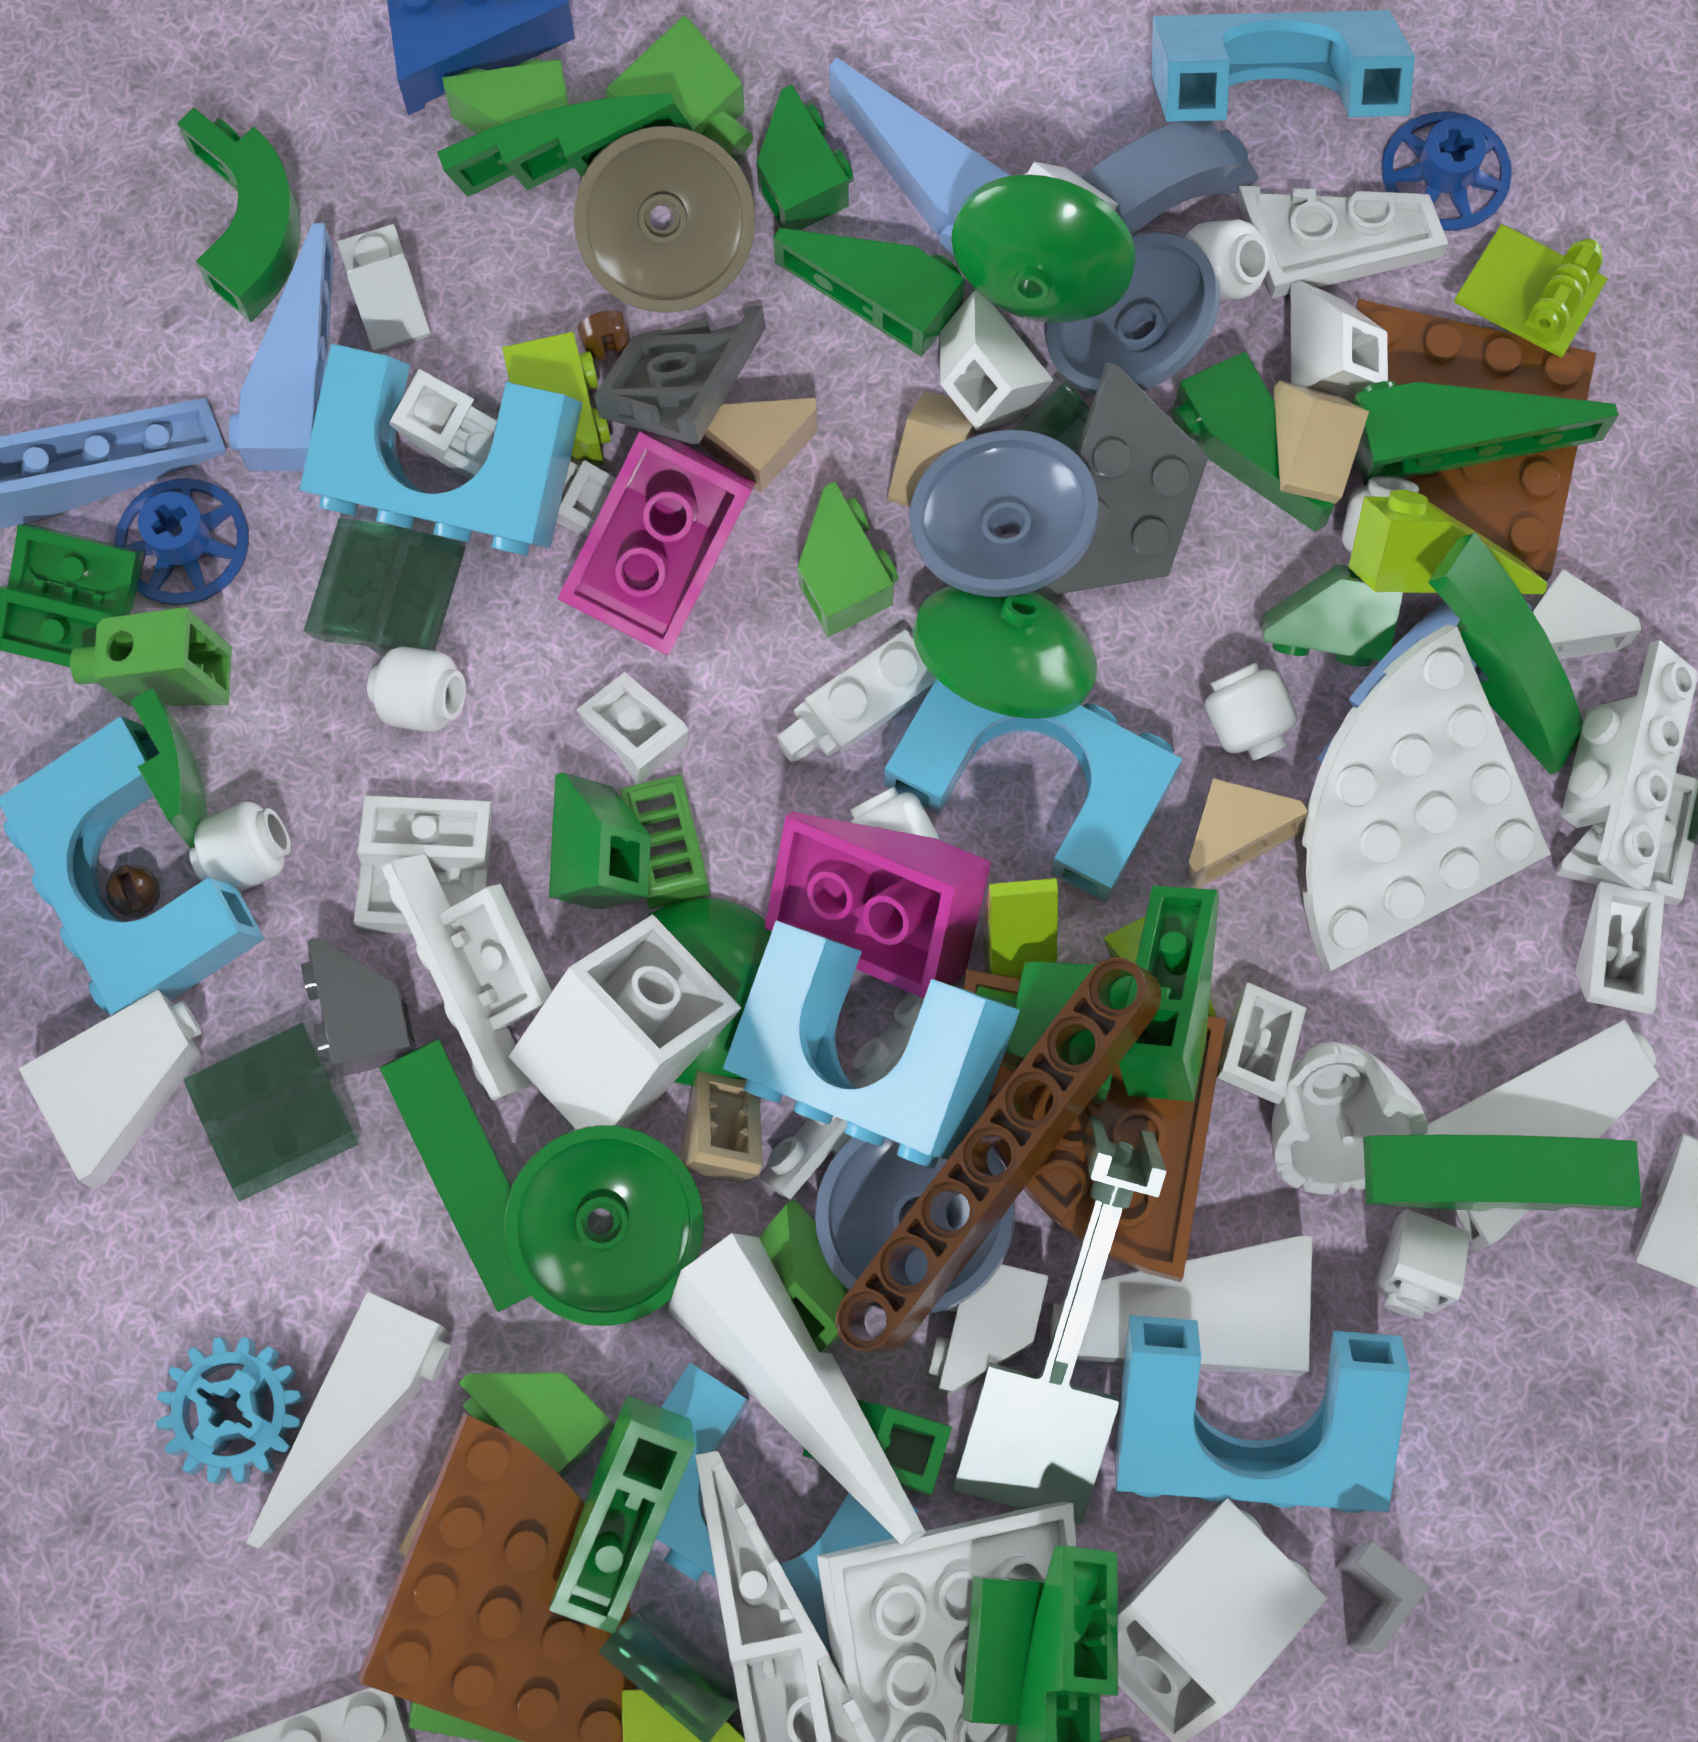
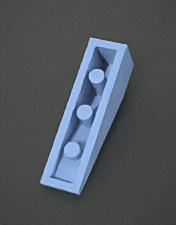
M836 57L829 65L831 97L934 233L938 235L941 245L954 256L951 242L952 229L958 211L965 199L982 185L1010 175Z
M312 223L240 391L239 413H232L230 415V446L232 450L239 452L248 471H304L329 349L334 247L325 223Z
M201 398L0 436V529L40 521L225 454L226 449L207 399Z

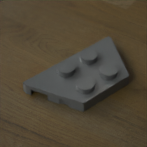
M762 306L743 308L744 318L740 324L710 331L708 320L704 318L684 323L672 329H660L632 336L594 395L599 417L686 443H700L766 329Z
M1106 363L1076 452L1090 471L1096 486L1099 503L1096 532L1085 554L1067 573L1054 582L1033 591L1043 597L1169 576L1208 460V456L1118 365Z

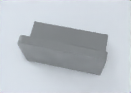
M1368 1541L1351 1545L1335 1567L1379 1601L1347 1645L1358 1654H1380L1430 1585L1377 1543Z

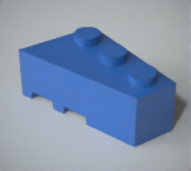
M387 0L397 79L408 116L424 109V103L445 94L442 77L459 75L463 71L475 68L494 70L504 66H517L524 61L575 39L569 0Z

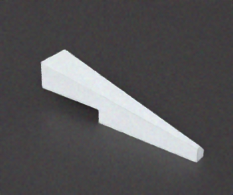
M713 1451L695 1455L745 1742H876L782 1567L758 1527L747 1503H745L728 1472L719 1452Z

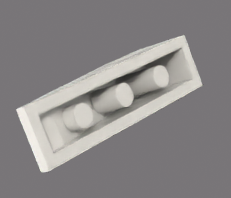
M370 1292L366 1293L246 1542L247 1544L258 1549L271 1551L417 1395L425 1379L431 1382L436 1381L451 1349V1345L443 1342L448 1332L447 1329L430 1319Z

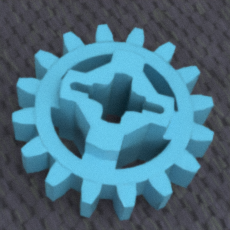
M217 1337L213 1340V1355L207 1356L195 1347L188 1350L189 1359L193 1365L188 1371L171 1366L168 1373L178 1383L175 1392H158L157 1400L171 1406V1415L157 1420L156 1428L174 1431L176 1437L170 1440L164 1449L167 1454L173 1456L184 1454L185 1452L189 1454L182 1468L186 1473L196 1475L205 1465H208L207 1482L221 1485L227 1471L231 1470L236 1483L247 1484L250 1481V1466L255 1465L263 1473L271 1474L275 1471V1467L270 1455L275 1450L287 1454L290 1453L293 1445L284 1438L287 1430L301 1429L305 1422L291 1415V1407L306 1401V1394L297 1390H288L286 1386L298 1374L294 1367L287 1365L276 1370L274 1369L280 1354L277 1350L268 1346L255 1357L256 1347L254 1340L242 1337L237 1344L235 1352H232L228 1341L222 1337ZM243 1366L242 1370H236L231 1379L212 1382L207 1378L222 1368ZM269 1387L274 1401L272 1422L265 1417L262 1400ZM210 1395L237 1401L236 1406L243 1412L242 1416L252 1423V1427L240 1422L235 1423L225 1420V1413L219 1409L220 1405L213 1401ZM191 1401L196 1403L199 1425L194 1432L192 1431L189 1417ZM247 1438L256 1443L254 1447L241 1454L219 1456L221 1451L227 1449L231 1441Z

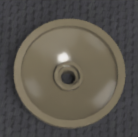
M654 126L635 130L621 136L605 147L594 158L581 179L573 212L574 233L579 252L585 265L597 282L617 299L628 305L660 313L692 309L707 303L722 293L735 280L746 263L752 248L756 225L751 189L735 160L721 146L704 135L672 126ZM657 206L667 207L671 214L669 224L661 229L654 228L650 223V213Z

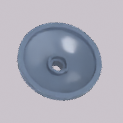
M1144 233L1131 236L1135 246L1136 263L1130 285L1121 300L1106 312L1089 319L1068 323H1047L1046 341L1050 358L1062 376L1071 385L1086 393L1095 395L1105 364L1112 363L1118 365L1144 391L1164 382L1192 360L1208 339L1216 322L1220 307V284L1217 273L1204 252L1194 243L1180 236L1168 233Z
M1002 430L980 434L965 440V442H960L947 450L923 474L914 491L910 507L912 537L925 565L938 578L950 586L967 593L988 597H1005L1028 593L1040 589L1063 576L1087 551L1096 532L1099 517L1096 486L1090 471L1081 458L1066 445L1051 437L1022 430ZM1010 532L1018 534L1012 538H1001L1004 534Z
M852 1137L837 1152L829 1164L819 1187L815 1219L817 1237L824 1258L833 1274L848 1290L851 1289L947 1162L946 1159L939 1158L935 1169L919 1165L898 1156L897 1152L900 1143L886 1137L882 1146ZM990 1147L987 1153V1164L989 1170L996 1176L1006 1169L997 1154ZM963 1194L953 1197L946 1208V1218L953 1230L960 1229L969 1217L970 1207ZM1015 1201L929 1314L952 1308L966 1301L982 1289L1001 1266L1012 1241L1016 1214ZM920 1248L915 1249L909 1254L905 1265L907 1277L914 1285L924 1279L928 1270L926 1255ZM877 1302L872 1305L876 1308L884 1310L881 1307V1305Z

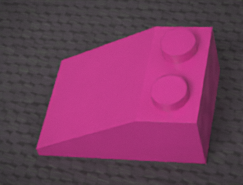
M641 430L557 599L669 656L756 481L675 439Z
M791 812L785 816L764 928L772 932L775 922L779 921L861 950L862 953L856 969L924 999L931 979L952 985L966 973L991 861L936 838Z

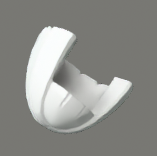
M1339 1042L1318 1043L1311 1046L1302 1058L1292 1064L1284 1097L1279 1105L1275 1104L1272 1156L1276 1169L1281 1174L1282 1179L1296 1189L1303 1185L1305 1192L1316 1194H1334L1337 1189L1341 1193H1346L1349 1187L1358 1191L1365 1189L1363 1137L1369 1135H1425V1133H1428L1427 1119L1421 1104L1407 1085L1374 1055L1357 1045Z

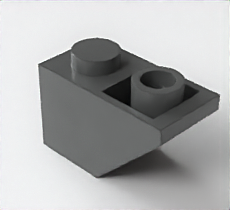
M321 938L307 941L311 961L302 963L301 968L309 999L311 1001L319 999L324 1022L314 1025L317 1048L323 1062L332 1060V1065L342 1076L379 1068L416 1049L406 997L397 984Z

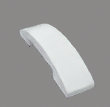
M418 369L389 425L423 451L471 480L487 460L497 420L471 406L474 401L473 398ZM585 460L580 466L570 461L556 523L588 537L616 477Z

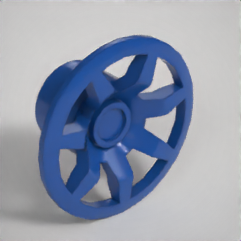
M1452 111L1423 114L1407 122L1390 139L1382 161V181L1386 192L1400 193L1396 182H1420L1424 180L1428 185L1424 194H1430L1433 205L1442 193L1450 194L1451 201L1461 218H1439L1443 231H1459L1472 228L1494 215L1503 204L1509 192L1512 179L1511 160L1501 138L1480 120ZM1435 125L1429 132L1426 141L1412 134L1425 126ZM1404 142L1420 158L1419 163L1393 172L1394 155L1398 147ZM1491 150L1495 153L1500 166V180L1484 173L1480 169L1485 155ZM1469 185L1473 188L1496 192L1487 206L1472 214L1467 195V187Z
M172 479L150 487L130 503L117 525L115 544L144 551V556L154 554L157 558L156 567L149 584L139 578L136 591L146 598L159 603L186 605L209 599L221 592L234 580L247 557L249 530L245 516L237 502L218 486L197 479ZM192 491L210 495L224 506L209 513L201 514L192 500ZM139 514L138 529L143 540L127 545L129 528L135 517ZM230 515L233 517L237 529L235 548L209 537V531L214 530ZM205 554L210 557L231 559L223 574L206 585L198 558ZM175 565H182L196 588V590L182 593L166 592L159 589L172 574Z

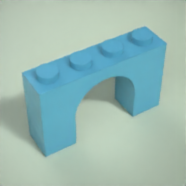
M1390 10L1153 16L1151 74L1166 122L1227 120L1229 87L1237 83L1260 79H1292L1327 87L1339 96L1348 117L1410 116L1415 55Z
M331 343L299 489L300 491L321 496L318 508L355 516L357 505L378 509L375 521L408 529L413 528L414 518L436 522L434 535L470 543L472 531L493 536L491 548L528 556L530 544L551 548L583 405L582 402L563 394L506 382L492 446L482 468L471 480L459 488L444 493L428 494L418 488L404 472L396 450V430L389 425L404 396L410 365L390 356Z
M936 679L885 767L884 786L888 788L894 786L899 794L911 792L919 798L924 807L940 814L974 754L990 740L1007 733L1020 731L1040 733L1057 740L1070 750L1082 767L1087 785V799L1054 857L1050 874L1107 903L1172 785L1182 758L1173 754V747L1162 738L1147 732H1142L1138 736L1117 725L1118 720L1112 713L1092 703H1086L1084 706L1080 705L1074 710L1056 717L1040 719L1011 717L986 710L961 698Z
M122 716L0 796V807L7 818L3 826L8 838L17 849L26 854L35 871L31 879L36 891L46 903L54 907L63 924V927L60 928V936L65 946L76 958L82 960L92 979L88 984L91 996L97 1005L111 1016L157 989L171 1001L265 940L239 890L232 884L210 877L155 913L136 921H122L106 905L97 881V860L101 845L109 830L120 818L154 796L137 766L160 754L144 725Z
M776 921L723 1069L747 1079L743 1090L750 1094L780 1103L784 1094L797 1100L793 1111L802 1116L831 1124L834 1115L848 1121L844 1131L847 1135L878 1146L883 1145L886 1137L900 1143L897 1152L898 1156L919 1165L935 1169L938 1159L948 1160L983 1114L1020 1010L965 989L931 979L903 1056L884 1078L870 1086L858 1089L849 1081L841 1068L836 1052L835 1035L838 1017L862 951L813 932Z
M1129 1315L1114 1451L1116 1491L1134 1492L1144 1497H1158L1161 1495L1198 1497L1217 1503L1224 1502L1228 1498L1229 1500L1269 1503L1281 1508L1301 1505L1336 1508L1347 1513H1360L1363 1511L1389 1512L1410 1378L1402 1336L1333 1331L1324 1396L1313 1416L1301 1427L1284 1436L1269 1440H1244L1226 1435L1212 1427L1204 1420L1195 1407L1201 1364L1197 1320Z
M689 1363L661 1408L691 1419L696 1446L656 1539L671 1548L664 1561L698 1582L704 1571L715 1578L716 1574L707 1523L703 1513L702 1493L695 1455L713 1451L719 1452L749 1403L746 1398L697 1366ZM850 1493L844 1499L820 1539L809 1550L792 1560L779 1563L827 1652L830 1654L831 1649L817 1556L894 1538ZM913 1507V1509H914V1511H915V1513H916V1515H917V1513H918L919 1510L916 1509L915 1507Z

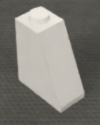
M157 989L19 1068L77 1179L94 1190L109 1180L202 1057L193 1041V1038L202 1034V1031L194 1015L183 1000L173 1004L172 1001Z

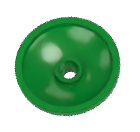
M1032 174L1013 175L982 185L965 199L958 211L952 229L951 242L953 254L959 269L969 283L983 297L1000 309L1032 321L1068 323L1089 319L1106 312L1124 296L1135 269L1136 253L1134 242L1120 216L1105 201L1092 192L1071 182L1054 177Z
M949 585L932 593L921 605L913 627L914 644L927 669L953 693L986 710L1018 718L1040 719L1056 717L1080 706L1086 700L1097 676V660L1092 645L1083 630L1062 608L1033 591L1015 596L988 597L967 593Z
M693 898L663 906L650 913L644 919L653 914L741 1007L735 1017L673 1083L693 1086L697 1071L739 1080L743 1077L726 1071L723 1067L772 932L764 928L766 920L742 905L723 899Z
M594 1125L571 1130L556 1137L541 1147L526 1162L517 1175L508 1195L504 1213L503 1233L507 1255L516 1276L527 1292L539 1304L552 1313L572 1322L593 1326H612L645 1317L671 1299L681 1270L699 1256L703 1240L704 1216L701 1198L694 1179L683 1162L668 1147L648 1134L635 1129L616 1125ZM596 1209L607 1210L611 1217L609 1227L603 1232H593L587 1224L590 1213Z

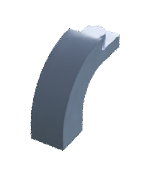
M1178 121L1156 129L1125 145L1102 160L1081 178L1118 203L1115 212L1124 221L1131 236H1134L1157 216L1184 201L1204 195L1238 193L1239 186H1251L1259 176L1247 159L1248 152L1246 147L1229 130L1218 131L1212 121Z

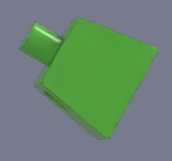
M685 15L605 89L606 98L671 93L689 118L694 132L704 135L717 143L735 161L747 151L752 143L753 134L736 120L745 111L743 85L740 79Z
M187 607L103 618L97 624L95 646L75 647L72 650L70 669L72 677L78 685L100 684L129 706H132L130 700L151 688L154 689L165 706L229 705L232 646Z

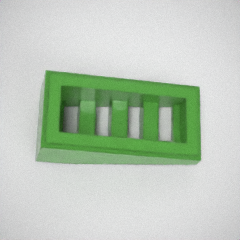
M681 774L621 788L622 800L643 826L679 817L681 827L650 834V848L680 840H685L686 844L685 849L650 857L648 898H646L649 910L685 899L711 895ZM673 794L676 805L639 814L636 803ZM690 861L691 871L659 879L654 877L653 870Z

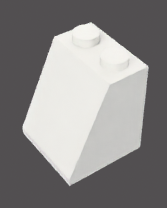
M652 914L570 966L508 1057L575 1129L594 1125H616L629 1128L655 1103L735 1017L741 1007Z
M1227 1498L1206 1516L1118 1607V1686L1172 1742H1187L1237 1705L1328 1598L1313 1584L1311 1576L1300 1564L1288 1559L1264 1535L1260 1524L1253 1516L1243 1510H1239Z

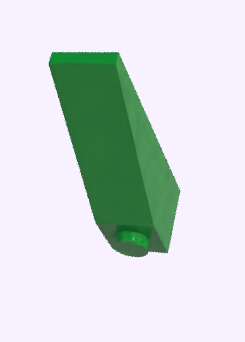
M1394 381L1377 382L1365 387L1360 393H1356L1353 404L1369 411L1356 452L1364 485H1367L1369 480L1375 476H1392L1404 479L1602 441L1619 416L1616 404L1424 382H1413L1403 385H1397Z

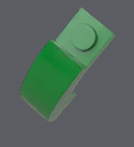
M193 107L177 123L189 151L238 192L237 210L230 226L196 260V263L207 286L249 322H252L279 294L293 270L298 255L301 235L300 213L297 201L281 160L264 135L253 126L240 138L222 119L216 118L211 122Z

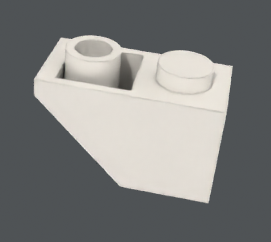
M1302 281L1291 284V383L1333 393L1353 403L1356 393H1360L1365 387L1377 382L1388 381L1387 331L1342 298Z
M977 290L973 291L940 332V385L977 431L1016 422L1022 418L1054 381L996 307Z
M1406 1209L1395 1218L1371 1291L1386 1296L1384 1306L1389 1310L1414 1319H1423L1425 1312L1434 1315L1459 1300L1463 1289L1470 1232Z
M1001 1264L994 1276L975 1295L952 1308L946 1309L956 1312L951 1338L937 1336L928 1373L929 1375L941 1377L938 1388L939 1394L952 1396L986 1374L989 1362L1002 1365L1030 1348L1036 1333L1048 1280L1047 1275Z

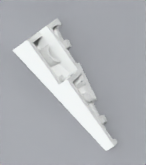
M731 1233L682 1269L668 1306L671 1315L901 1545H909L924 1535L926 1532L835 1358L832 1353L818 1352L759 1237Z

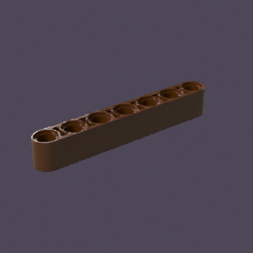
M1112 957L1101 961L1089 972L842 1299L836 1311L835 1324L839 1336L846 1345L858 1351L890 1352L901 1348L912 1337L1156 1015L1161 1005L1162 992L1157 979L1149 971L1125 958ZM1125 976H1133L1138 986L1134 1002L1124 1009L1115 1010L1110 1000V992L1114 983ZM1090 1030L1095 1039V1051L1086 1063L1074 1065L1069 1056V1045L1078 1033ZM1047 1085L1053 1094V1106L1049 1114L1043 1119L1034 1121L1028 1110V1099L1037 1087ZM1005 1139L1010 1146L1011 1162L1004 1172L994 1176L988 1168L987 1153L995 1142ZM963 1194L970 1207L969 1217L960 1229L953 1230L946 1218V1208L953 1197ZM920 1248L926 1255L928 1270L924 1279L914 1285L907 1277L905 1265L909 1254L915 1249ZM877 1302L885 1311L886 1327L883 1333L874 1339L866 1330L865 1315L868 1308Z

